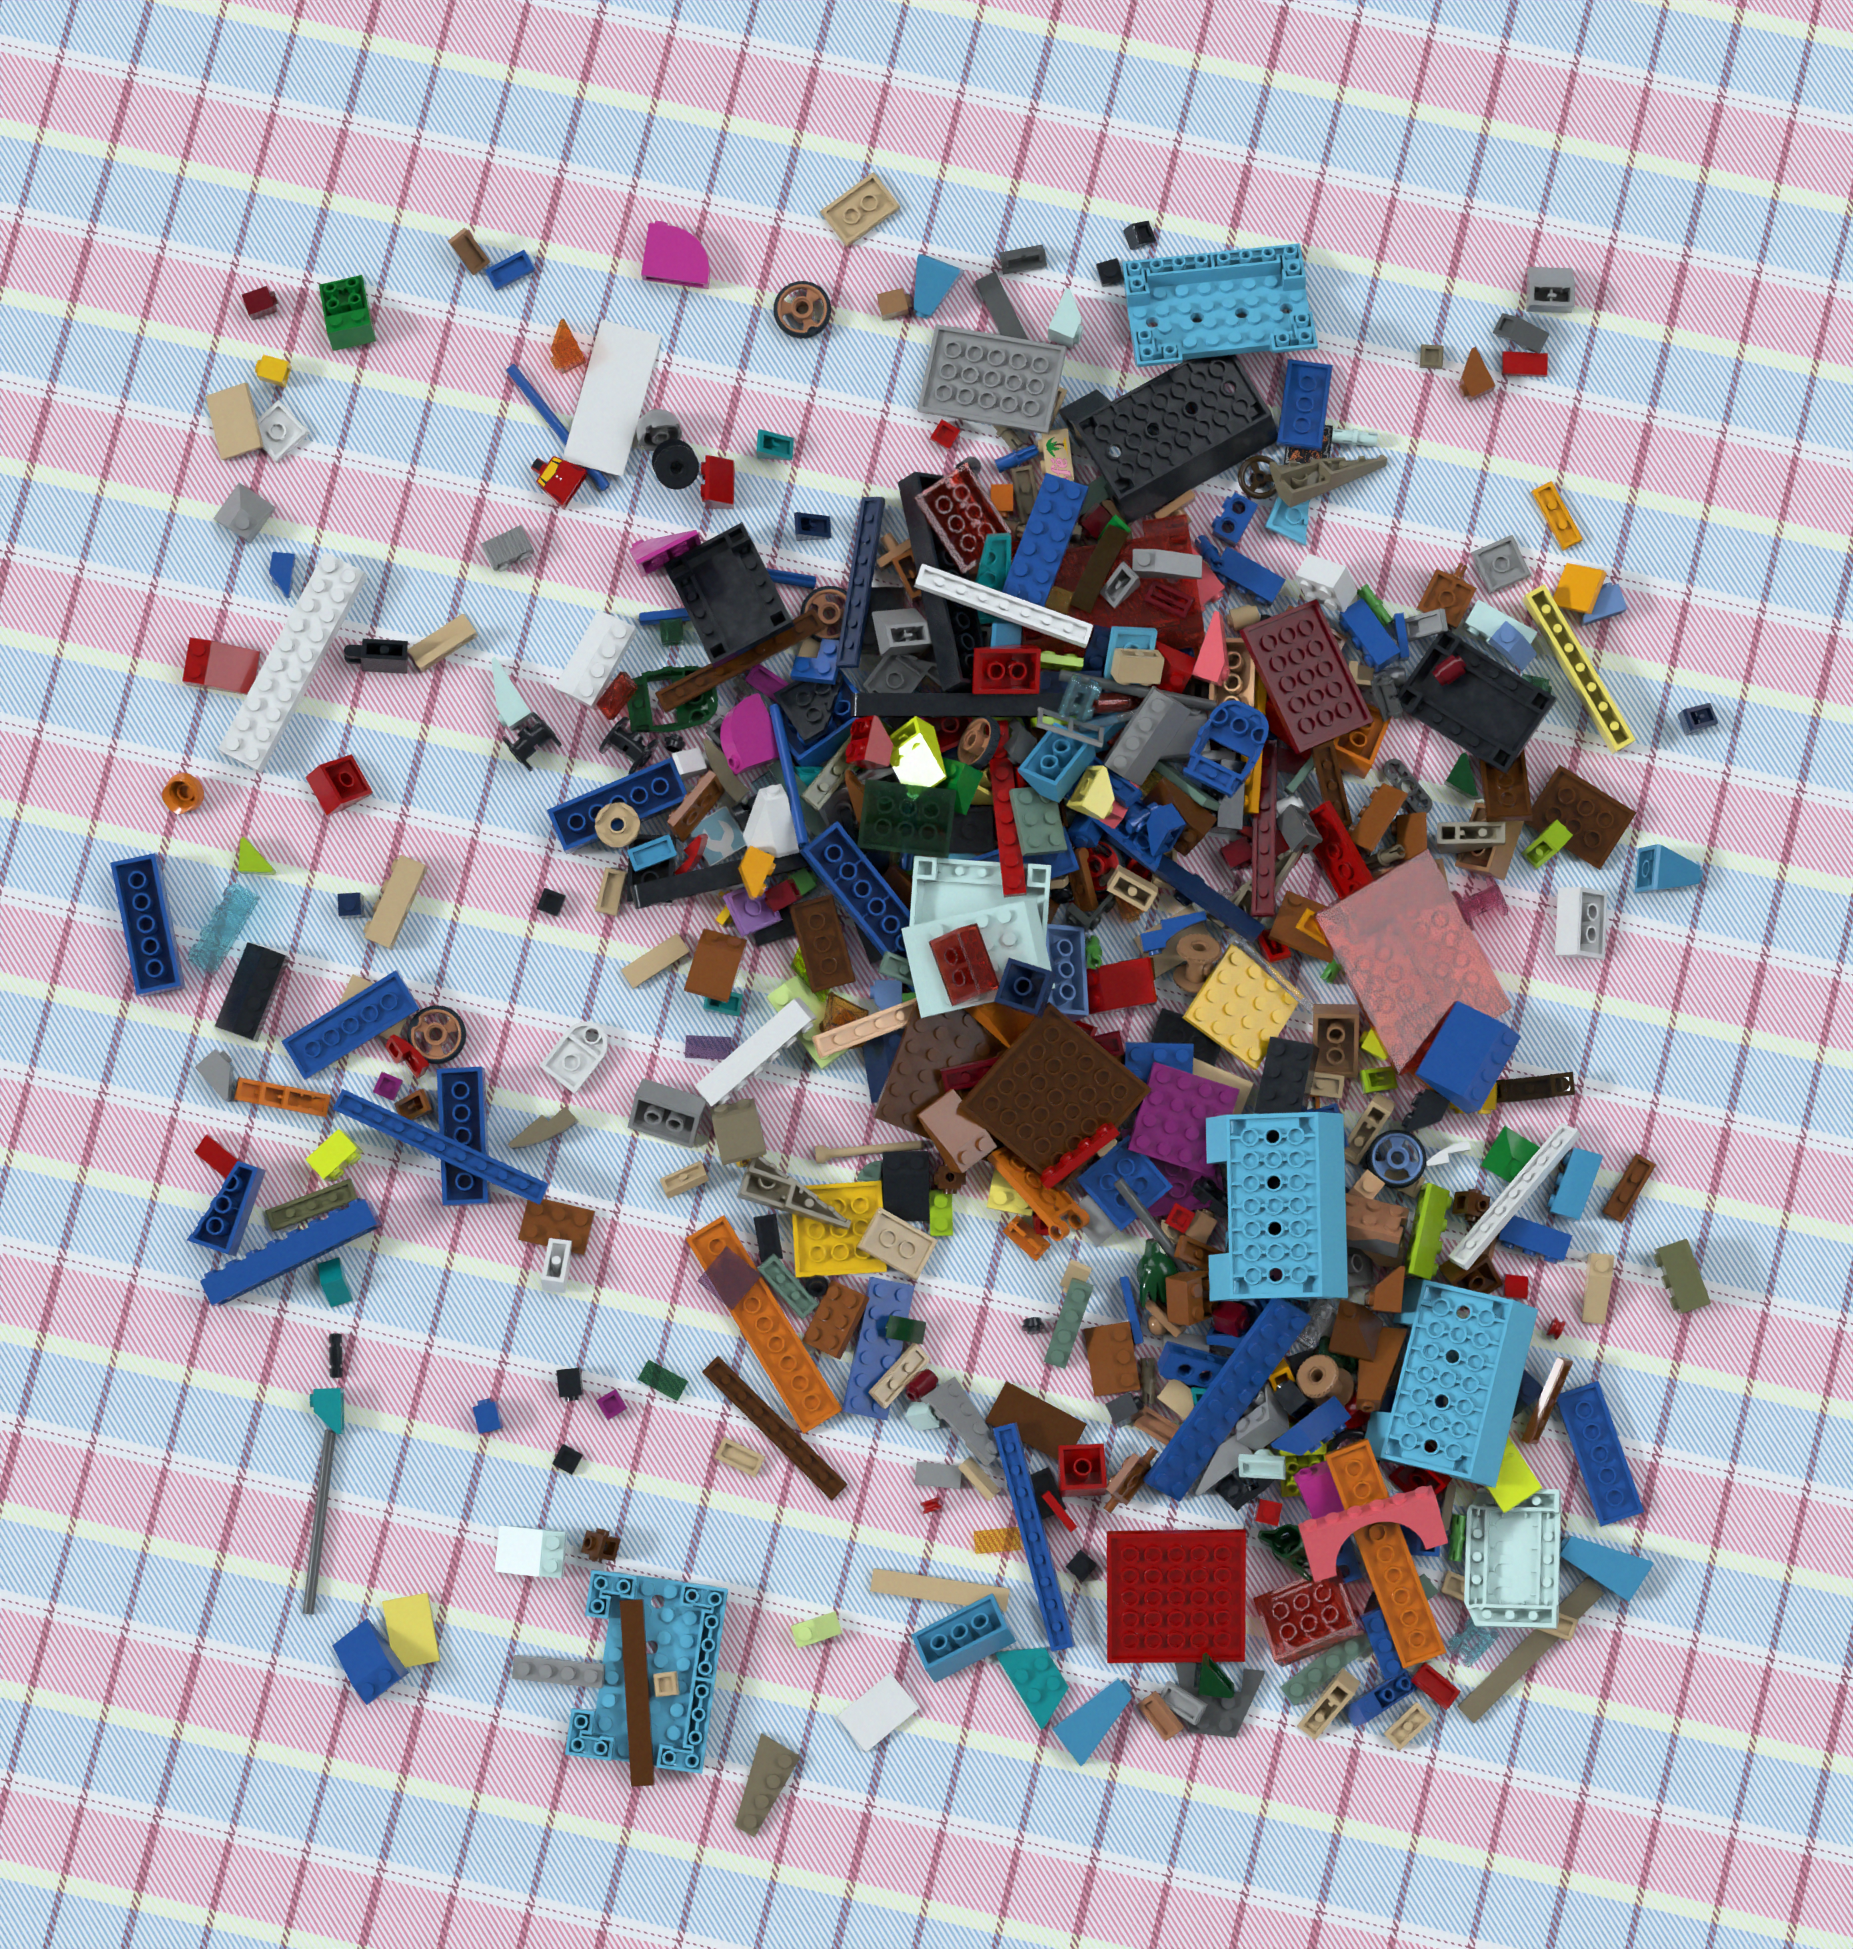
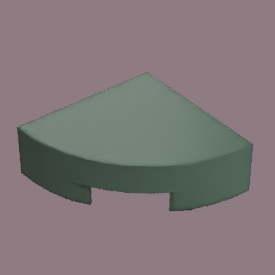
M873 1161L867 1164L860 1171L857 1180L865 1182L880 1181L883 1161Z

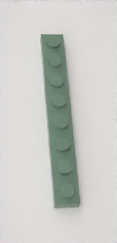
M1424 1573L1419 1577L1428 1601L1439 1591ZM1362 1622L1280 1686L1294 1706L1371 1646Z

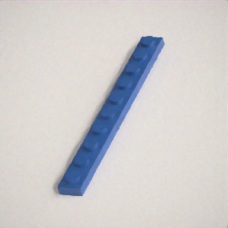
M341 1090L333 1107V1110L539 1205H541L550 1184L347 1090Z
M1017 1422L995 1427L993 1431L1051 1652L1074 1647V1638Z

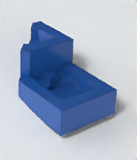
M272 552L269 570L272 582L280 588L286 598H290L293 584L292 575L296 560L295 554Z

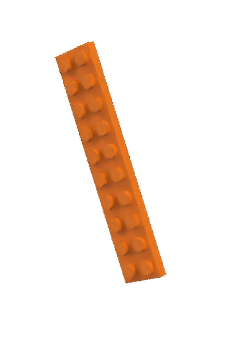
M725 1215L685 1238L803 1434L841 1412L840 1404Z
M1368 1438L1324 1454L1344 1510H1348L1352 1506L1369 1504L1377 1499L1389 1498ZM1376 1522L1356 1530L1353 1533L1403 1669L1447 1653L1400 1524L1395 1522Z

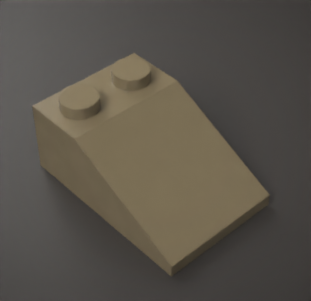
M754 1098L741 1099L736 1103L722 1104L710 1109L722 1165L767 1154Z

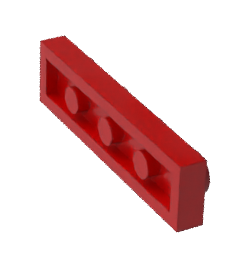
M1110 1122L1109 1124L1101 1125L1096 1130L1095 1135L1091 1138L1083 1139L1078 1144V1148L1073 1152L1065 1153L1060 1158V1162L1054 1167H1047L1039 1178L1047 1190L1052 1188L1116 1138L1120 1133L1114 1124Z

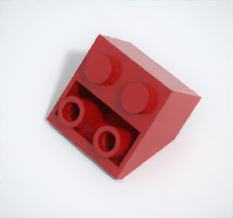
M705 455V462H701L702 479L705 480V484H701L702 502L706 503L707 509H734V460Z
M873 715L855 719L850 729L852 734L851 741L846 748V763L868 770L889 767L893 743L878 716Z

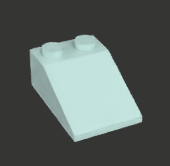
M499 1526L495 1572L563 1578L568 1531Z

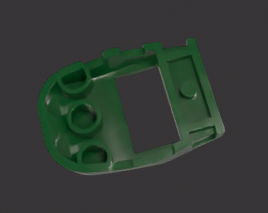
M666 666L655 671L641 673L642 676L630 680L628 677L624 678L631 732L669 733L708 722L714 716L718 707L716 687L676 708L677 723L654 726L647 683L672 679V683L702 667Z

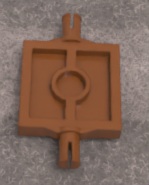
M1459 563L1454 574L1436 569L1416 610L1422 613L1440 608L1445 609L1447 625L1454 629L1458 628L1477 589L1462 579L1468 566L1464 565L1460 572L1463 563Z
M1150 1446L1143 1457H1139L1133 1452L1131 1456L1124 1460L1122 1468L1116 1475L1110 1478L1106 1490L1111 1493V1499L1103 1507L1111 1514L1118 1503H1123L1127 1506L1144 1484L1143 1478L1151 1468L1150 1462L1158 1453L1156 1449Z

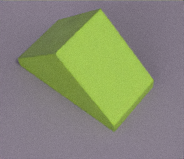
M243 836L240 839L238 871L241 874L275 875L277 873L276 870Z
M1394 1066L1365 1069L1359 1072L1363 1095L1398 1088Z

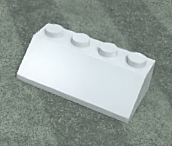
M598 610L554 689L594 710L637 633L636 628L615 616Z

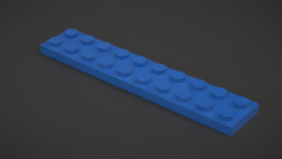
M1283 1298L1270 1300L1143 1478L1146 1484L1179 1502L1182 1500L1215 1454L1218 1446L1225 1440L1312 1318L1307 1312Z

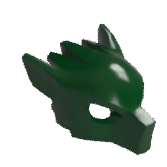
M1150 1238L1146 1240L1144 1255L1136 1268L1142 1308H1145L1147 1295L1154 1302H1156L1157 1297L1161 1304L1166 1303V1277L1178 1273L1172 1259L1166 1254L1161 1253L1158 1241Z
M1286 1524L1275 1530L1259 1531L1257 1538L1260 1543L1271 1547L1274 1557L1280 1563L1312 1582V1577L1305 1570L1310 1569L1297 1525Z

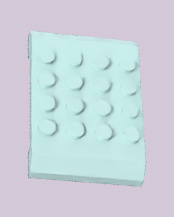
M914 856L909 926L1036 899L1046 943L1051 865L1023 864L1027 895L1004 898L1000 862Z
M1036 899L1015 902L901 929L921 1019L994 1002L1008 958L1052 971Z

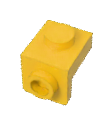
M720 890L718 896L723 899V896L730 892L727 890L724 893ZM727 905L715 919L723 928L726 924L731 925L734 921Z

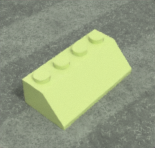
M801 972L766 996L774 1009L779 1012L793 999L800 997L817 1017L812 1022L814 1026L805 1034L801 1032L796 1037L823 1071L854 1046L819 1058L812 1037L844 1024L819 992L812 993L808 977L804 972Z

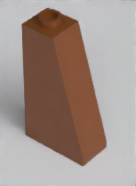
M1382 1327L1373 1363L1358 1359L1356 1409L1364 1412L1380 1410L1405 1345L1407 1329Z

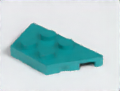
M1045 1647L995 1652L999 1662L1042 1730L1069 1688L1065 1679Z

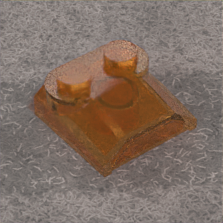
M831 991L828 994L825 1017L820 1022L819 1029L823 1033L868 1016L869 1010ZM867 1041L849 1047L848 1049L861 1048Z

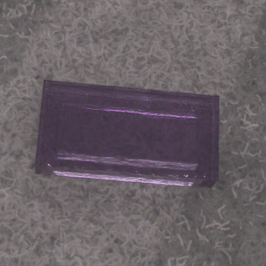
M686 1035L685 1058L725 1060L731 1054L732 1038Z

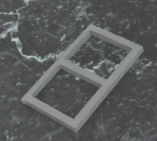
M1038 707L1036 727L1102 748L1105 728ZM1043 714L1067 721V730L1043 723ZM1073 724L1098 731V740L1074 733Z

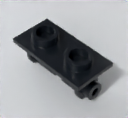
M1201 1175L1197 1184L1190 1190L1193 1193L1192 1196L1204 1205L1211 1200L1212 1204L1209 1206V1209L1220 1218L1224 1217L1227 1219L1228 1193H1224L1211 1179H1206Z

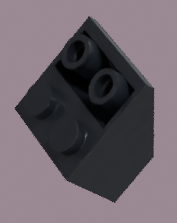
M1424 1089L1421 1092L1418 1091L1411 1102V1106L1414 1107L1412 1112H1408L1402 1121L1401 1126L1404 1127V1132L1412 1133L1440 1122L1450 1101L1428 1089Z

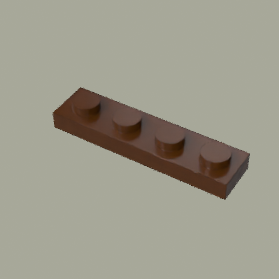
M1331 739L1312 747L1310 750L1322 801L1325 803L1330 800L1343 825L1347 826L1353 824L1334 741Z

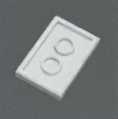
M889 1672L840 1713L837 1718L867 1753L918 1710L919 1707Z

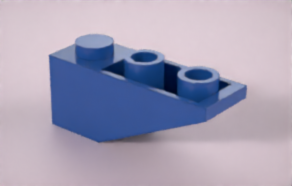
M1407 1670L1383 1681L1343 1707L1354 1727L1369 1722L1417 1690L1416 1685L1410 1681L1412 1678Z

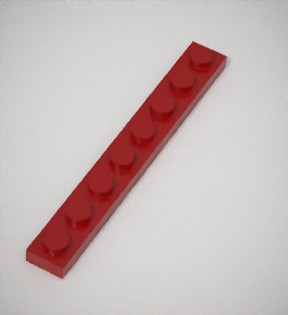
M1008 720L997 721L1000 727V741L993 758L989 761L1003 895L1006 898L1027 894L1023 857L1009 791L1015 788L1012 762L1006 757L1008 752L1003 747L1010 739ZM985 725L986 735L989 736V726Z

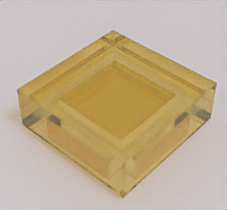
M1052 586L1045 608L1067 615L1074 593Z

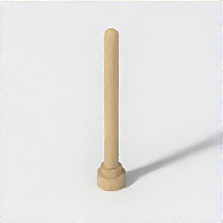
M917 1140L835 1149L819 1145L815 1146L816 1163H826L830 1158L918 1150L924 1147V1142Z

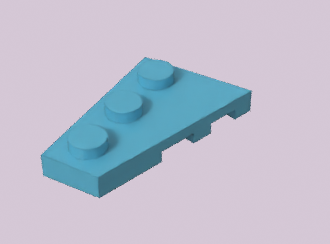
M1277 496L1264 527L1305 546L1310 500L1290 508Z

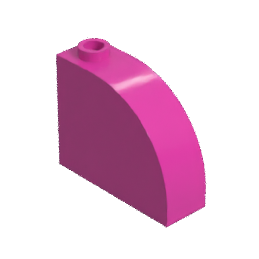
M664 221L649 223L641 271L642 280L709 289V261L704 247L698 239L688 231L670 226Z
M756 693L746 697L726 714L720 731L722 749L734 776L771 764L780 759L772 720L760 694Z
M1326 1461L1309 1468H1303L1293 1475L1311 1519L1321 1518L1332 1512L1345 1511Z

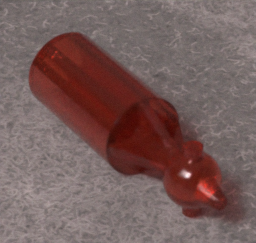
M1117 692L1094 693L1091 697V709L1094 714L1130 712L1139 707L1145 698Z

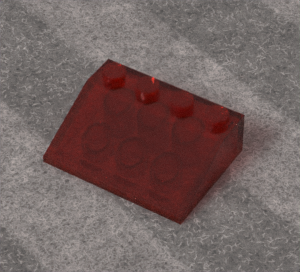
M967 462L958 466L913 498L961 574H964L980 563L987 534L1010 533L1011 541L1015 539Z
M1337 1564V1576L1314 1582L1313 1576L1310 1574L1312 1582L1301 1578L1253 1598L1273 1660L1281 1667L1366 1633L1359 1611Z

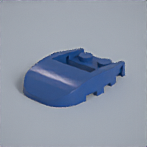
M1236 700L1226 701L1217 706L1209 715L1208 721L1204 726L1200 727L1197 733L1196 741L1189 754V763L1187 768L1184 767L1183 770L1184 776H1189L1227 795L1231 799L1251 775L1262 752L1269 730L1268 721L1264 714ZM1209 739L1249 758L1241 774L1201 755Z

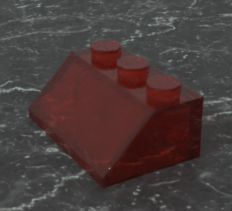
M977 923L957 928L929 941L952 1006L986 995L999 988L998 979Z

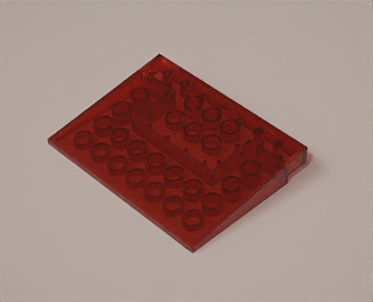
M1425 849L1311 915L1389 1063L1398 1076H1402L1421 1064L1456 1001H1460L1494 1019L1512 1008L1429 849Z

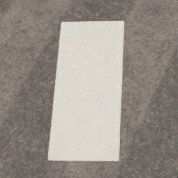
M605 320L600 321L563 460L618 476L624 475L661 335Z

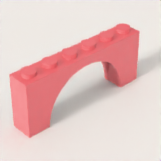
M1421 1486L1410 1492L1397 1493L1393 1497L1382 1500L1377 1499L1362 1506H1352L1348 1510L1338 1513L1332 1512L1324 1517L1308 1519L1298 1524L1314 1582L1337 1576L1336 1559L1342 1544L1356 1530L1372 1523L1395 1522L1405 1525L1421 1538L1426 1549L1447 1544V1536L1432 1486Z

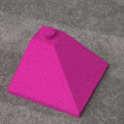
M697 530L646 541L642 539L633 543L629 551L642 577L664 567L663 564L700 545L701 541Z

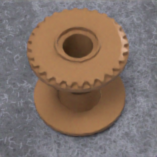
M1196 933L1184 936L1177 943V952L1187 963L1175 969L1173 980L1176 986H1179L1183 991L1198 994L1214 968L1213 962L1220 958L1222 948L1215 938Z
M1319 1354L1307 1358L1297 1373L1296 1381L1299 1390L1305 1396L1313 1398L1319 1407L1334 1395L1342 1406L1345 1407L1353 1396L1355 1390L1353 1377L1345 1369L1338 1368L1336 1362L1327 1355Z

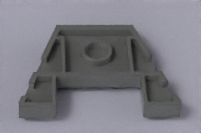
M908 654L884 656L863 683V687L868 693H913L925 676L940 686L941 683L936 663L927 662ZM886 718L894 731L910 721L908 718Z
M1196 1662L1175 1663L1179 1686L1208 1704L1198 1725H1193L1187 1721L1189 1732L1236 1738L1265 1671L1244 1668L1241 1692H1234V1697L1229 1699L1198 1695V1687H1194Z

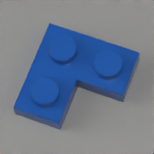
M822 639L817 658L795 656L790 674L792 680L835 685L839 668L835 666L839 640Z

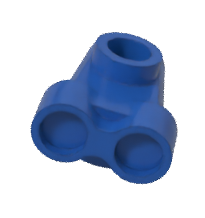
M1153 802L1142 811L1136 806L1128 809L1123 818L1126 822L1125 828L1127 832L1132 834L1137 831L1141 834L1146 831V822L1151 815V811L1158 804Z

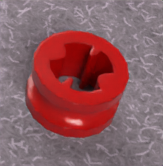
M1555 1317L1546 1335H1553L1554 1339L1557 1340L1566 1322H1559L1558 1318Z
M936 1497L920 1503L924 1507L923 1514L943 1508L938 1503L940 1498Z

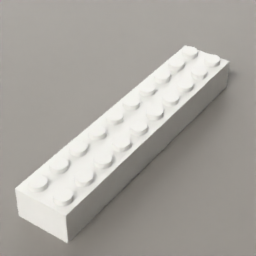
M324 552L218 748L221 753L262 774L368 576L364 571Z

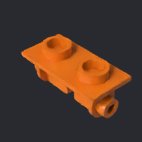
M1018 1215L1002 1231L1035 1261L1051 1246L1047 1240L1040 1234H1036L1034 1229Z

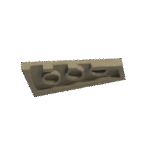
M763 1733L760 1735L735 1822L737 1828L753 1837L756 1836L801 1757Z

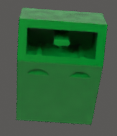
M358 275L319 284L326 331L332 350L336 351L375 342V329L363 276Z

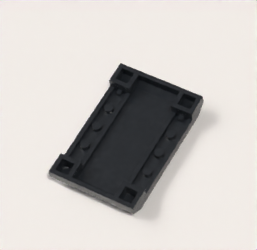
M743 522L663 564L714 669L795 626Z
M1449 630L1437 635L1396 696V698H1399L1404 712L1503 774H1507L1557 700L1555 696L1507 669L1464 642L1462 638ZM1452 654L1454 657L1459 655L1466 664V667L1463 668L1466 673L1451 684H1445L1442 687L1432 672L1438 664Z

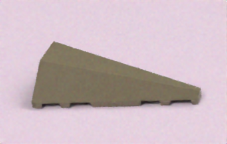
M1380 455L1377 459H1366L1365 456H1358L1357 460L1346 461L1345 457L1311 459L1310 463L1297 464L1296 460H1292L1287 465H1277L1276 462H1270L1269 468L1278 496L1291 508L1387 466L1388 458L1384 455Z
M1305 845L1297 853L1289 849L1277 857L1275 897L1301 855ZM1252 878L1228 898L1229 901L1250 916H1252ZM1210 913L1206 915L1210 921L1247 945L1248 940ZM1253 917V918L1256 919L1257 921L1261 922V920H1262L1263 917Z
M762 1156L750 1158L737 1198L842 1229H849L851 1220L844 1218L832 1206L825 1204L817 1195L797 1180L779 1170L774 1163H770Z

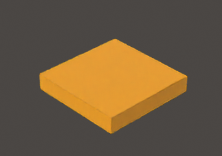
M1566 563L1553 596L1558 608L1591 614L1607 573L1600 569Z

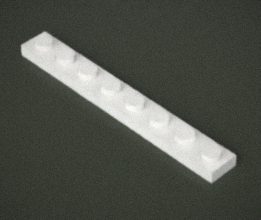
M925 564L921 565L914 587L1083 648H1086L1093 628L1092 624Z
M1564 1123L1557 1127L1450 1253L1448 1258L1452 1263L1465 1270L1471 1267L1581 1137L1578 1130Z

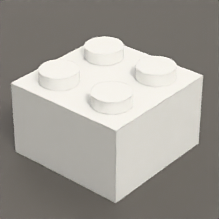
M1309 553L1295 574L1305 599L1308 602L1317 599L1319 604L1332 611L1345 612L1357 593L1355 584L1346 566Z

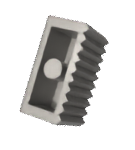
M522 525L481 543L493 570H499V572L509 569L511 563L517 560L524 562L532 557L531 554L534 553V549Z

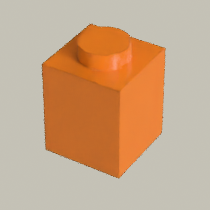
M991 484V515H995V518L1003 519L1013 515V484Z

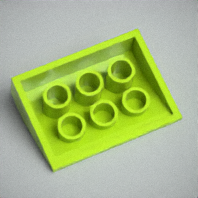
M1426 1183L1421 1186L1404 1262V1276L1428 1281L1431 1280V1277H1435L1438 1264L1435 1263L1436 1254L1440 1255L1443 1241H1439L1441 1232H1445L1448 1219L1444 1218L1445 1211L1450 1210L1452 1197L1449 1196L1450 1191L1432 1183Z

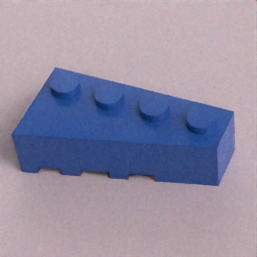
M237 1161L222 1184L221 1190L213 1198L209 1209L197 1223L198 1226L190 1234L187 1241L236 1256L266 1170Z

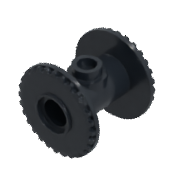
M680 439L665 440L653 452V470L659 482L665 487L675 490L684 489L690 486L697 478L699 462L693 449L685 441ZM675 461H679V462H680V464H679L678 466H676V467H671V464H672L673 462H675Z
M532 712L531 716L537 724L532 728L524 727L517 734L519 739L514 744L505 736L502 738L510 752L530 772L533 771V768L526 760L537 751L534 748L536 744L541 748L552 739L559 748L562 746L559 739L555 736L556 734L535 712Z
M623 717L607 734L599 748V752L604 754L611 746L619 753L625 752L624 756L633 763L628 773L630 775L644 767L655 752L659 742L654 739L647 746L643 745V737L638 732L628 733L624 730L629 722V718Z

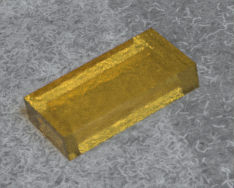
M1019 1527L973 1531L975 1554L1021 1550Z

